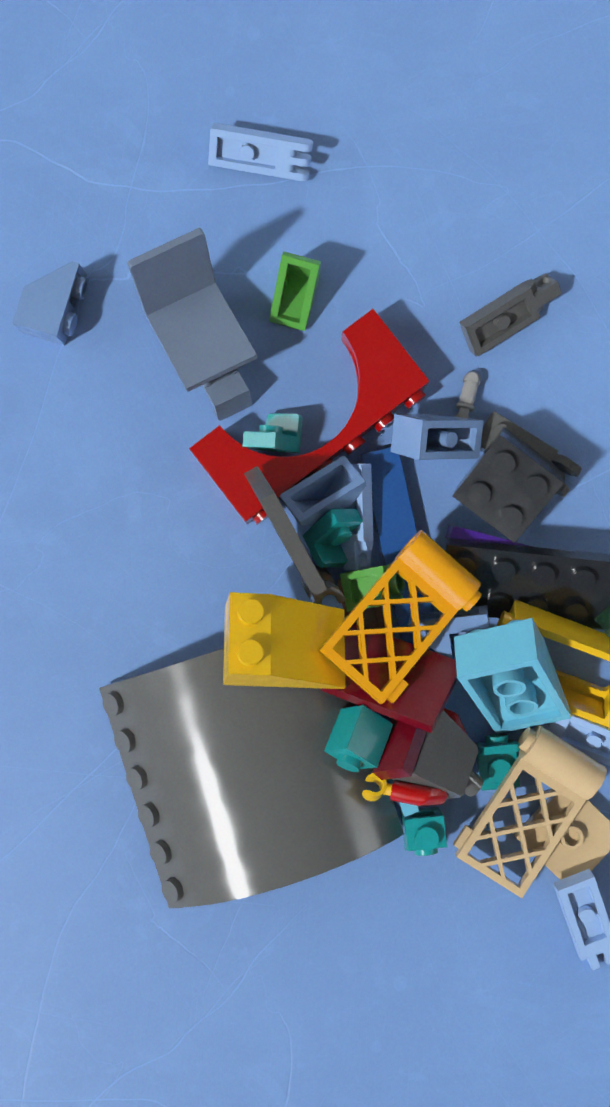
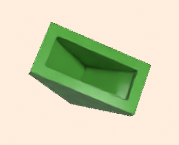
M283 251L269 322L302 331L306 330L320 280L321 261Z

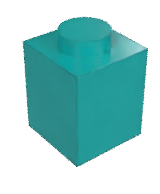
M364 705L341 708L324 752L336 758L338 766L351 772H359L360 769L377 768L393 724Z

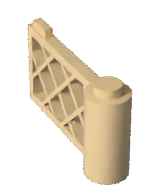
M537 725L533 729L528 727L521 734L518 740L520 751L516 761L473 827L471 828L465 824L453 843L458 848L455 853L457 858L520 898H523L586 800L591 799L601 788L607 774L605 766L541 725ZM522 770L535 777L538 792L516 796L514 782ZM542 783L546 784L552 789L543 791ZM509 791L511 798L504 799ZM563 795L572 801L564 814L549 817L545 798ZM539 799L543 819L522 823L518 804ZM512 805L516 824L495 829L492 816L497 808ZM557 823V825L552 831L551 825ZM489 824L490 830L483 831L486 825ZM545 826L547 840L543 846L527 849L524 830ZM518 832L522 851L501 855L497 836ZM492 838L495 857L479 860L469 854L476 841ZM536 856L532 863H530L529 857ZM524 859L526 872L517 884L505 876L502 863ZM497 864L498 871L491 868L490 866Z

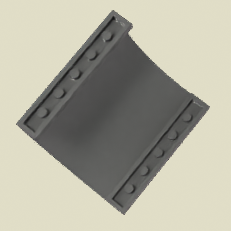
M224 648L99 688L103 699V707L113 730L115 745L120 752L126 771V780L131 787L138 809V817L143 825L150 847V855L155 863L162 885V893L167 900L169 909L223 903L282 888L354 861L404 835L394 802L391 801L390 796L383 795L377 801H368L362 796L363 790L380 791L377 783L365 781L366 777L373 773L374 768L351 772L336 764L337 759L324 752L340 709L359 705L323 692L321 688L223 685Z

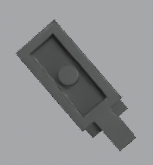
M546 273L535 279L524 281L460 321L459 323L470 352L475 356H480L539 319V312L543 309V305L561 294L558 281Z

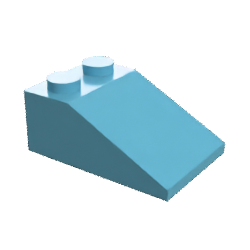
M533 618L513 620L504 625L488 629H476L467 634L454 637L457 679L496 734L572 718L545 640Z

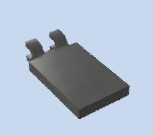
M256 466L245 472V477L300 573L302 587L309 599L311 598V602L322 605V600L326 595H334L339 604L344 602L346 598L336 585L329 571L326 568H320L313 564L279 499L259 467Z

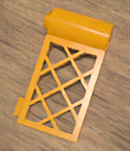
M420 530L402 548L392 564L319 651L379 704H383L386 699L394 703L409 685L403 678L461 608L467 612L480 599L482 594L478 589L481 586V582L424 531ZM396 572L408 582L409 598H389L388 582ZM381 591L382 600H374ZM417 591L424 597L417 598ZM430 602L443 613L434 625L420 626L418 603ZM410 604L412 627L392 628L390 605ZM383 605L385 628L364 630V610L368 606ZM356 621L357 630L348 631V629ZM420 631H428V633L421 640ZM413 632L414 650L409 656L395 657L393 633ZM385 634L387 657L367 659L365 635ZM358 635L360 659L345 660L333 649L343 636ZM404 661L396 671L395 662ZM388 662L389 681L379 690L369 681L367 664ZM360 664L361 673L352 665Z

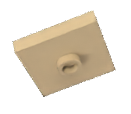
M563 795L548 797L546 805L549 817L564 814L572 801ZM586 800L544 865L560 880L587 869L592 871L610 852V820L589 800ZM541 806L526 822L543 819ZM557 823L551 825L552 831L557 825ZM545 826L524 830L527 849L541 847L547 840ZM516 832L514 836L520 841L519 834Z

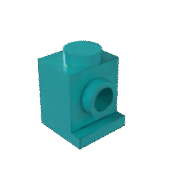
M439 807L419 809V812L404 817L401 811L405 851H414L415 855L428 856L438 853V848L447 847L444 815Z

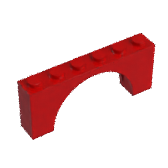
M371 309L342 331L341 341L352 358L357 375L358 392L356 406L349 421L330 442L319 449L303 455L290 457L270 456L253 451L247 447H242V444L234 440L219 425L189 448L247 525L253 520L258 525L267 519L268 516L245 477V472L258 466L280 500L279 495L334 462L333 459L343 451L350 455L366 442L363 436L373 428L380 432L394 421L393 413L403 405L410 409L426 396L423 390L429 383L428 378L374 309Z

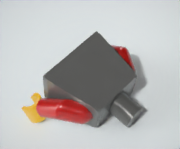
M443 709L432 734L426 732L411 777L392 779L394 780L393 784H390L386 780L378 778L374 773H371L366 777L365 781L377 783L380 791L363 790L362 796L368 801H377L383 795H388L391 801L415 806L441 805L447 799L460 798L463 794L469 797L476 795L483 784L482 777L472 770L478 754V748L468 737L459 715L449 709Z

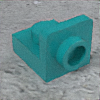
M269 413L266 425H260L259 432L244 431L242 447L267 452L300 453L303 417L299 414Z
M330 509L302 535L318 567H342L348 562L340 544L348 541L352 537V531L363 522L357 509Z
M508 734L484 736L485 742L475 743L478 748L476 757L478 775L483 779L482 791L496 790L517 759V752L520 751L519 743L513 739H508ZM519 776L514 782V788L520 787Z

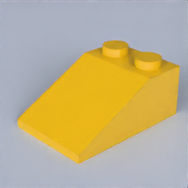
M230 592L225 605L223 685L345 689V673L319 651L345 620L344 609L273 594ZM345 636L333 647L344 659Z

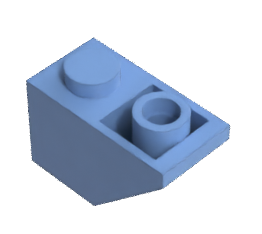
M72 261L24 286L13 324L22 333L65 345L67 337L74 334L77 326L78 316L75 314L78 302L79 300H84L89 287V279L86 278L87 274L81 265Z

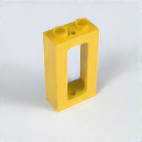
M515 600L510 612L503 611L498 620L497 626L513 620L533 618L543 637L610 662V635ZM556 670L571 714L610 728V684L606 687H601Z

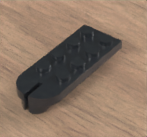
M455 538L446 539L445 551L481 582L478 591L482 595L473 607L487 605L490 618H500L503 611L510 612L514 601L518 600L592 629L610 630L609 554Z

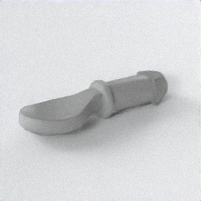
M476 371L467 372L463 378L464 383L460 399L456 404V408L460 411L455 417L469 418V412H473L475 409L473 405L478 386L481 382L480 375Z

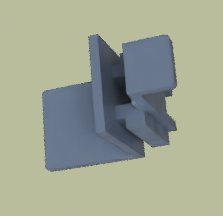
M197 228L129 260L127 264L144 313L186 391L189 392L202 385L213 404L215 415L219 421L252 405L250 391L237 368L257 359V354L215 282L203 230Z

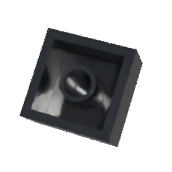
M503 427L458 484L452 497L515 543L565 483V472Z

